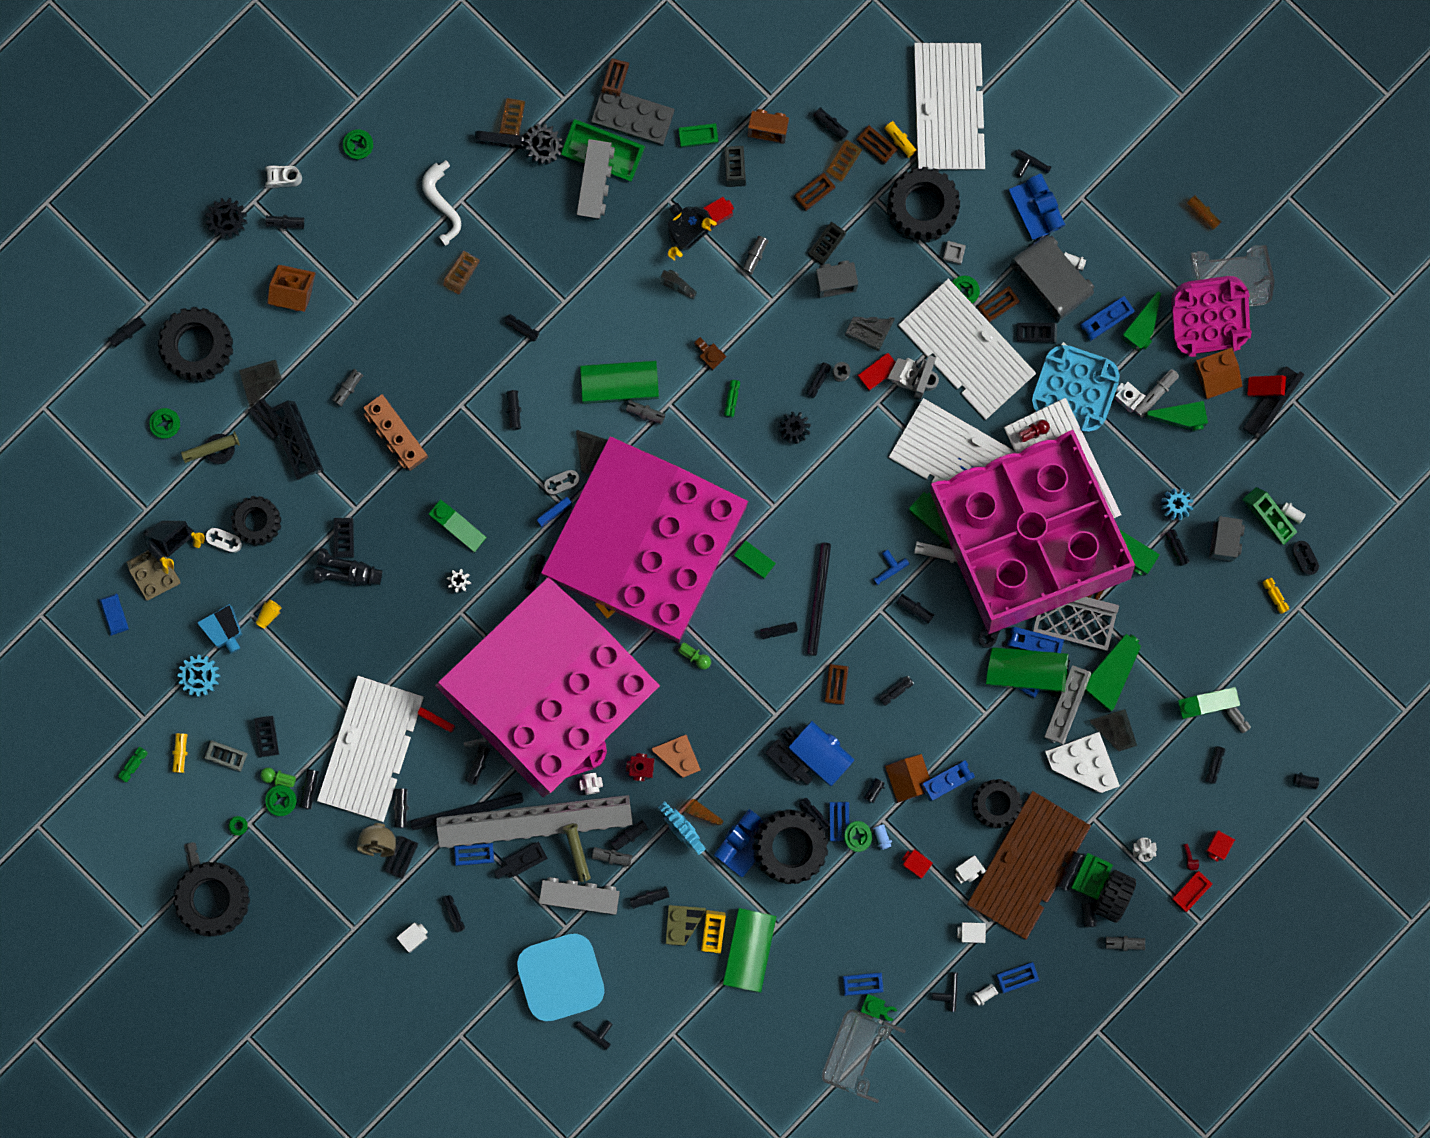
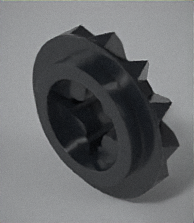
M212 435L207 439L206 443L223 438L227 435ZM235 446L223 449L226 454L221 452L216 454L215 452L206 455V457L215 464H225L232 459Z

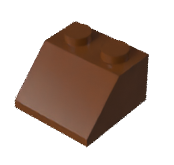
M761 109L752 111L748 127V137L785 144L789 117H786L783 113L768 114L767 111Z
M278 265L269 285L268 304L305 312L310 300L316 272Z
M1232 348L1196 360L1193 364L1206 400L1242 387L1239 365Z

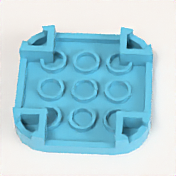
M1057 346L1049 351L1046 356L1033 394L1032 402L1034 409L1037 412L1066 398L1081 431L1090 432L1097 430L1104 424L1119 384L1120 374L1118 367L1114 362L1105 357L1072 346Z
M579 934L564 935L532 945L524 949L519 955L517 962L518 972L528 1006L532 1014L539 1020L554 1021L587 1011L598 1006L603 1000L605 993L604 983L593 947L584 936Z

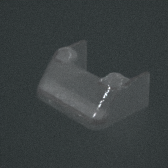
M848 1010L844 1015L823 1069V1081L878 1103L879 1099L867 1095L870 1082L868 1078L863 1076L876 1040L885 1041L890 1036L892 1029L905 1033L906 1030L857 1010Z

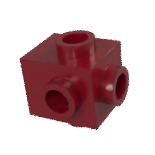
M636 753L635 757L631 756V761L627 760L626 772H630L629 776L633 777L634 781L644 782L645 778L653 779L655 759L647 758V754ZM639 764L644 766L642 770H637L636 767Z

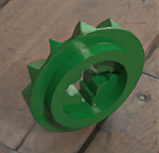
M361 129L352 130L345 136L343 141L345 153L350 158L357 160L366 158L372 153L374 146L371 135ZM362 140L364 148L359 147L355 150L356 146L353 142Z
M959 276L952 281L960 291L961 286L964 288L971 287L967 292L968 297L965 294L963 295L972 304L978 299L980 288L975 279L970 276Z
M168 408L157 410L150 418L151 431L155 436L162 439L171 438L177 434L181 427L180 418L177 413ZM162 417H164L167 421H173L170 422V424H168V431L164 428V426L160 427V424L163 423Z
M278 785L267 793L266 806L272 814L285 816L295 809L297 799L295 792L291 788ZM277 793L282 798L288 796L287 800L284 801L286 808L281 804H276L278 801Z
M854 821L847 825L846 830L843 832L845 834L843 841L846 842L847 848L853 850V852L866 850L872 841V833L869 826L862 821ZM856 834H863L858 840L852 839Z

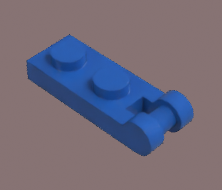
M1123 296L1082 323L1080 327L1087 332V337L1092 341L1132 315L1135 311L1126 297ZM1094 323L1099 327L1096 331L1091 326Z
M1011 627L1010 633L1012 635L1011 639L1008 640L1007 646L1030 651L1061 653L1064 639ZM1019 635L1025 636L1023 643L1018 642Z
M966 760L920 785L929 802L975 777L973 772H970ZM961 770L964 777L960 778L957 771Z

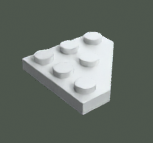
M1100 732L1045 752L1052 771L1090 787L1099 793L1120 786Z

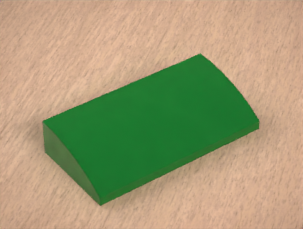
M574 119L561 155L585 164L589 139L612 143L615 152L614 158L609 161V166H612L611 174L632 182L646 146Z
M657 361L581 366L583 404L659 399Z
M992 648L986 684L997 687L1065 692L1069 654Z
M741 908L738 909L723 985L761 992L777 916Z

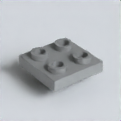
M929 355L927 360L923 359L919 370L922 376L921 378L917 377L912 390L916 392L915 398L922 399L925 390L931 391L937 387L939 378L932 371L936 357ZM929 377L934 378L935 383L933 385L927 384Z

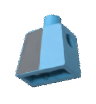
M230 604L198 622L199 626L218 648L226 645L230 654L240 649L236 639L242 636V632L234 609Z

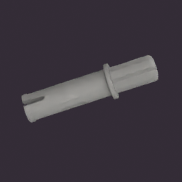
M1171 369L1161 381H1157V385L1134 409V412L1142 418L1165 392L1169 391L1168 388L1178 379V373Z

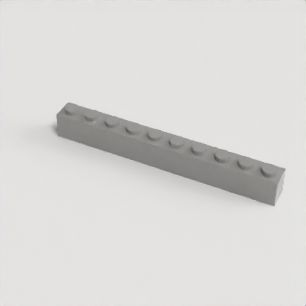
M629 795L439 817L437 818L439 846L451 848L456 845L468 846L481 842L491 843L498 840L510 841L516 838L528 839L533 836L566 834L563 831V827L572 823L578 824L577 831L580 832L592 829L605 830L609 827H626L632 825Z

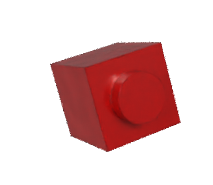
M724 197L704 207L705 210H708L712 220L717 223L714 227L733 217L732 210H734V207Z
M1219 830L1215 831L1205 852L1208 853L1210 859L1216 862L1218 860L1223 861L1235 839Z
M915 849L912 852L908 850L902 858L904 861L902 866L920 879L923 878L933 862Z

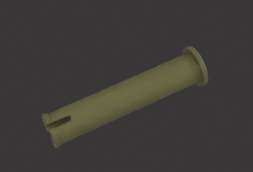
M234 431L231 435L184 452L182 451L181 454L186 464L228 447L240 446V442Z
M572 823L564 826L563 831L566 832L578 880L579 882H584V877L588 881L591 879L578 835V824Z

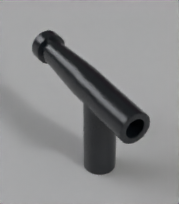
M1020 149L1015 154V156L1023 160L1016 172V175L1021 178L1029 164L1046 171V173H1049L1052 168Z
M951 972L949 994L932 993V1000L949 1001L948 1011L956 1012L958 973Z
M608 1020L598 1033L583 1025L581 1021L576 1025L577 1029L579 1028L605 1050L611 1045L604 1039V1036L613 1026Z

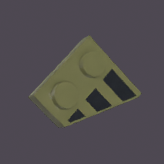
M669 905L666 944L685 946L704 915L706 908Z

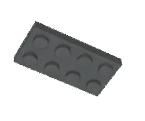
M605 91V93H600L591 123L663 146L675 109L623 92L618 97L614 93L610 95L609 92Z

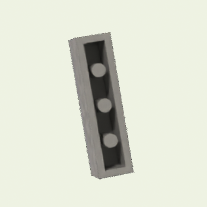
M588 140L577 215L598 219L601 218V215H605L606 204H603L604 196H608L609 190L606 180L607 177H611L612 171L609 161L614 158L615 152L612 143Z
M547 877V881H542L539 904L617 915L620 891H616V887L605 885L604 889L597 888V884L592 883L580 886L578 881L566 880V883H559V879Z

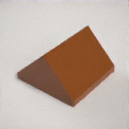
M922 754L885 766L897 803L925 794L920 785L930 780Z

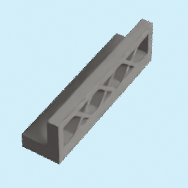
M1072 665L1066 680L1065 692L1061 693L1045 738L1050 742H1058L1064 745L1091 676L1090 671Z

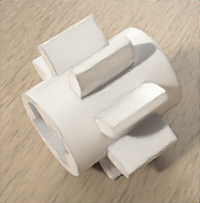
M460 569L459 573L453 570V576L447 577L449 581H452L449 588L455 587L456 593L459 592V589H463L466 592L465 586L471 585V582L466 580L470 575H463L462 569ZM459 576H461L464 583H460V585L457 586V583L454 580L458 579Z
M596 773L582 775L583 780L579 781L580 791L585 790V795L599 793V788L603 787L602 778H597Z
M1140 838L1137 843L1133 844L1134 857L1138 856L1139 861L1148 862L1153 857H1156V843H1151L1150 839Z

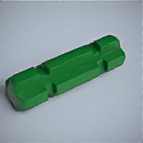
M738 380L730 381V390H728L727 407H725L724 416L734 417V407H736L738 390L740 388V381Z
M142 747L137 748L134 752L136 753L135 756L132 755L124 766L125 770L119 773L118 777L122 781L128 782L131 778V773L134 774L142 763L141 759L147 756L148 752Z

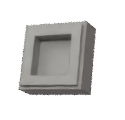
M947 241L943 260L961 265L966 245Z

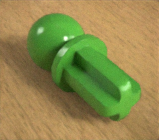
M682 643L678 651L690 659L691 663L695 660L697 667L702 670L710 667L711 659L708 655H699V649L695 650L687 643Z
M264 768L260 773V777L265 783L275 781V785L281 784L294 787L296 782L295 776L281 773V770L275 773L272 768Z

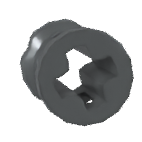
M839 362L834 366L833 375L836 381L842 382L849 378L850 367L847 363ZM845 369V374L838 375V370Z

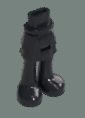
M320 548L317 565L346 569L349 572H337L317 566L313 583L321 584L324 580H335L349 583V585L355 584L356 586L367 584L369 586L371 584L380 585L383 570L375 569V566L371 568L370 565L362 561H350L332 557L327 549Z

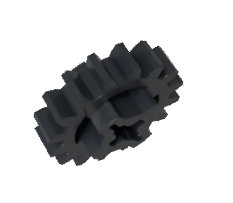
M545 123L541 126L536 124L534 127H530L528 132L523 135L526 139L522 143L526 147L522 150L528 152L526 158L532 157V163L538 161V165L544 163L548 165L557 160L556 156L561 155L558 149L563 148L559 144L562 138H557L559 132H553V126L547 128Z
M221 198V203L219 204L214 201L215 207L209 206L211 213H206V217L210 219L206 221V224L212 225L209 228L210 232L215 231L214 235L216 237L221 234L223 240H225L226 236L233 239V234L240 236L238 231H244L245 228L242 225L248 223L247 220L243 219L247 217V213L242 212L245 209L243 205L238 207L239 202L236 200L232 203L231 198H228L227 202ZM236 211L239 214V221L235 219ZM215 216H216V217L218 218V220H219L218 223H217V226L215 225V222H214ZM224 216H225V217H228V216H229V217H230V221H228V220L224 221V220H223V217H224Z

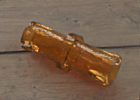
M1196 195L1187 202L1198 214L1197 217L1199 219L1202 218L1212 230L1222 222L1210 211L1211 208L1209 206L1206 207Z

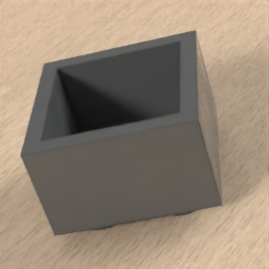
M841 261L835 266L824 264L819 266V269H816L815 279L819 298L857 292L858 280L854 262Z
M1219 516L1214 521L1209 559L1232 562L1238 555H1241L1242 544H1239L1245 530V525H1242V519Z

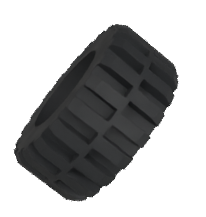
M916 167L912 168L910 172H904L900 178L895 180L887 200V214H889L891 225L894 224L895 230L898 233L901 232L904 238L908 239L910 237L914 239V242L924 240V243L930 242L931 239H940L943 234L946 235L950 228L954 226L959 214L960 195L959 191L955 189L956 184L953 180L950 181L947 174H940L936 168L928 170V167H922V169ZM917 189L931 190L941 200L940 213L936 218L928 221L913 218L906 210L908 195Z
M191 307L190 310L186 308L180 309L181 312L178 314L173 313L171 315L172 318L169 321L166 320L163 323L164 328L159 331L160 339L157 345L159 347V355L165 366L182 380L186 379L188 382L193 383L195 381L205 382V379L208 378L212 380L216 378L215 375L218 372L221 374L224 371V366L228 365L231 361L229 357L233 354V338L230 335V331L224 321L208 309H198V307ZM190 329H205L211 334L213 339V348L210 354L196 362L185 360L178 350L181 336Z
M792 809L776 811L774 814L768 815L763 823L758 825V830L754 833V843H752L754 860L757 861L759 869L775 881L784 884H799L802 881H808L813 875H817L820 872V867L824 866L826 862L824 861L825 856H828L826 832L819 825V822L807 813ZM788 828L797 829L802 832L808 842V850L805 857L794 865H786L779 862L774 856L772 849L776 835Z
M203 862L202 864L192 866L193 868L190 870H186L183 873V877L177 881L178 885L173 893L175 895L173 900V906L176 908L175 913L184 926L199 935L221 936L229 931H233L238 924H241L243 917L247 915L250 898L248 896V886H246L244 878L240 876L238 871L218 862ZM207 881L220 882L227 888L230 896L226 911L213 918L201 915L196 910L193 901L196 889Z

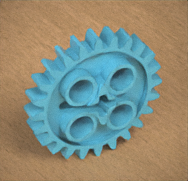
M664 801L658 809L665 816L664 820L669 825L668 827L681 842L683 841L688 848L692 847L700 855L706 848L699 841L700 837L695 832V828L675 808L672 809Z

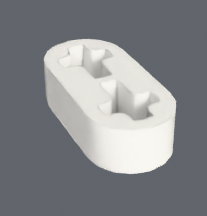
M212 528L206 533V540L212 546L230 553H236L242 548V541L236 535L218 528ZM218 532V536L223 538V540L212 542L213 539L210 535ZM233 539H236L235 542L238 546H234L232 549H230L229 544L225 543L226 540L233 541Z

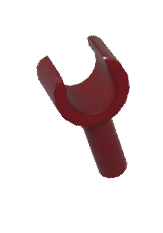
M1184 844L1187 855V868L1189 870H1198L1199 860L1192 859L1189 845Z

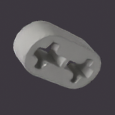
M567 470L546 480L545 490L549 495L553 496L570 490L579 484V475L574 470ZM567 475L576 476L573 484L570 482L563 483L564 480L568 479ZM550 482H554V484L561 482V485L556 487V491L548 489Z

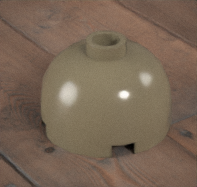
M374 823L373 826L366 827L360 833L357 841V850L369 856H374L373 853H381L380 857H390L395 853L396 838L393 832L386 828L384 824Z

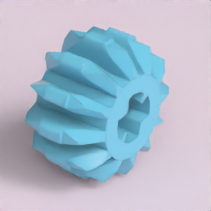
M1175 488L1172 489V494L1167 491L1165 493L1167 498L1161 499V502L1166 504L1161 506V509L1168 510L1164 515L1168 516L1171 513V520H1174L1177 515L1179 521L1183 519V515L1188 517V511L1193 510V507L1188 504L1194 502L1193 499L1187 500L1190 495L1189 492L1182 495L1184 491L1180 489L1177 494ZM1177 500L1179 501V505H1181L1178 509L1175 508V504H1173V502L1175 503Z

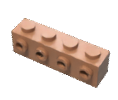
M383 394L364 407L366 411L364 416L369 423L374 422L377 428L375 431L381 439L383 437L389 442L386 444L392 454L396 452L399 455L398 462L404 469L407 467L411 471L429 458Z

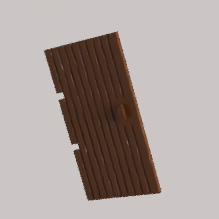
M1031 791L1021 812L1012 824L967 905L1027 940L1044 910V907L1039 905L1041 900L1048 903L1065 871L1063 870L1064 867L1061 866L1062 863H1068L1073 851L1077 852L1091 825L1036 792Z

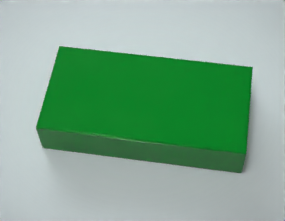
M716 123L679 128L681 148L718 144Z
M746 540L734 554V557L763 579L766 578L776 564Z

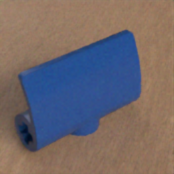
M1042 174L1033 176L1026 183L1009 189L1032 240L1055 232L1066 225L1058 209L1057 201L1052 191L1050 192Z
M813 721L802 730L801 734L788 747L790 751L829 786H832L855 760L840 746L837 738L829 733L826 734Z
M750 809L737 825L735 824L730 828L725 836L726 839L714 853L716 858L741 877H744L755 862L753 857L754 850L752 849V843H754L753 836L758 830V825L763 823L762 818Z

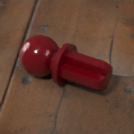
M1044 419L1038 420L1035 425L1030 424L1028 428L1020 431L1018 438L1021 442H1026L1032 438L1036 439L1039 437V434L1044 435L1049 432L1050 424Z

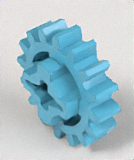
M198 655L197 659L190 656V662L184 660L186 666H180L179 668L183 672L178 674V677L183 679L179 681V684H185L183 690L187 691L190 689L189 694L193 695L196 692L197 697L201 696V692L207 696V690L209 689L214 692L215 690L212 686L219 685L215 680L221 677V675L216 674L219 667H213L215 661L208 662V656L203 660L201 655ZM197 663H203V664H205V665H203L202 667H195V666H194V664H197ZM189 670L190 678L187 681V672ZM193 670L202 673L201 676L203 677L205 682L198 678L196 679L197 676ZM210 672L212 673L211 681L208 680V673ZM197 684L204 685L203 688H193Z

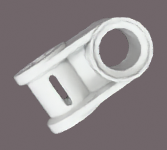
M295 166L265 167L267 172L265 187L298 186L302 181V175ZM292 172L297 173V176H296L295 179H293V180H289V179H288V176H289L290 173H292Z

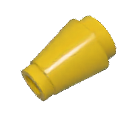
M269 599L267 602H264L255 623L265 629L280 614L282 607Z

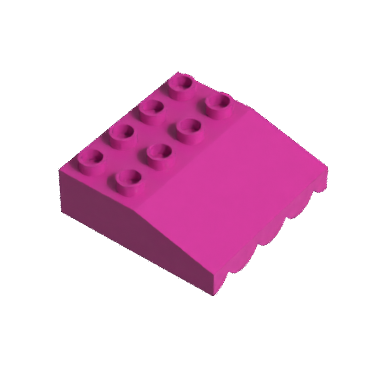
M1073 429L1055 440H1045L1033 444L1019 454L1012 453L999 457L988 463L985 467H974L955 475L948 481L942 480L931 483L930 493L959 568L989 634L1128 581L1132 577L1135 563Z
M610 436L541 574L596 603L680 643L747 508L748 501L676 465Z
M548 577L435 686L543 798L566 779L660 685L600 623Z

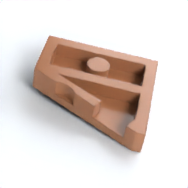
M687 735L652 748L655 754L683 778L701 771Z

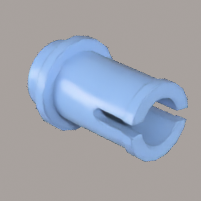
M885 825L873 828L879 844L877 847H880V850L892 847V840H889Z

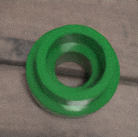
M236 816L229 821L228 828L232 834L240 836L247 831L248 823L245 818ZM238 822L242 824L239 830L235 828V824Z

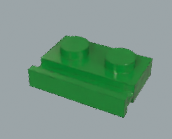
M1087 853L1071 888L1097 900L1113 864Z

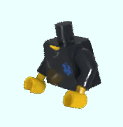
M675 203L669 208L674 218L668 222L670 241L668 257L674 261L676 255L682 257L683 254L679 251L680 249L689 250L714 228L717 223L712 220L708 210L697 206L682 209L679 203Z
M180 520L160 521L153 528L146 529L143 533L148 551L158 562L162 563V571L165 574H168V567L174 570L173 560L166 559L165 557L172 555L191 538L193 539L192 544L196 548H200L201 543L204 544L205 540L202 533H194V530L187 525L186 521Z

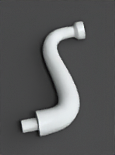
M446 160L440 165L437 163L432 165L422 179V189L425 196L452 221V229L446 235L442 234L439 236L445 246L461 230V219L458 213L439 194L435 187V183L445 175L443 171L450 167Z

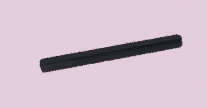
M826 542L821 543L807 647V655L816 656L818 652L831 544Z
M519 792L411 820L410 824L412 830H418L437 825V818L488 812L520 804L524 800L522 793Z

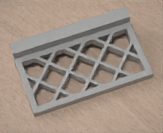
M1084 597L1060 606L1048 614L1045 612L1043 617H1041V614L1036 616L1033 632L1108 651L1119 605ZM1066 605L1071 606L1075 613L1068 618H1065L1060 610ZM1084 610L1090 611L1093 619L1086 623L1083 622L1079 615ZM1058 611L1063 621L1054 625L1049 615ZM1103 615L1111 617L1110 625L1105 628L1102 627L1097 619ZM1077 616L1082 625L1072 630L1067 620ZM1047 618L1052 626L1046 631L1038 629L1039 621ZM1095 620L1101 630L1091 635L1086 625ZM1065 622L1070 632L1066 635H1060L1056 627ZM1084 627L1089 636L1084 640L1078 639L1074 633ZM1101 632L1106 638L1104 646L1097 644L1093 638Z

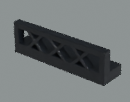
M1287 366L1284 368L1280 375L1286 376L1285 395L1265 396L1243 429L1258 440L1263 436L1305 375L1301 371L1297 374Z
M285 401L269 409V414L297 480L310 474H318L324 471L296 402ZM282 408L285 412L283 421L278 420L275 413ZM286 426L291 427L293 431L290 439L284 435ZM293 443L297 444L300 448L298 456L293 455L291 452ZM300 461L306 463L308 471L300 473L298 468Z

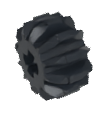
M792 411L791 418L785 414L784 419L786 421L780 420L779 422L780 425L784 426L779 428V432H785L782 435V439L788 436V443H791L793 438L795 439V444H799V437L802 441H805L806 438L803 434L810 435V431L807 428H810L811 424H804L807 422L808 417L800 419L802 416L801 412L795 417V413ZM794 424H797L800 430L796 429V431L793 432L792 427L790 428V426H794Z

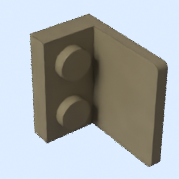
M149 551L127 561L129 571L146 600H150L181 583L176 572L171 567H168V574H165L162 571V563L158 562Z

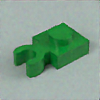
M867 994L860 1012L879 1019L882 1014L886 1020L893 1021V1018L888 1017L887 1013L889 1010L896 1012L897 1009L893 1006L886 1008L884 1007L886 1001Z

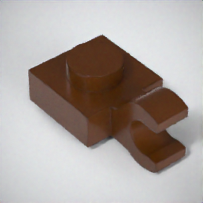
M701 337L694 343L703 352L700 358L712 370L727 357L714 343L709 347Z

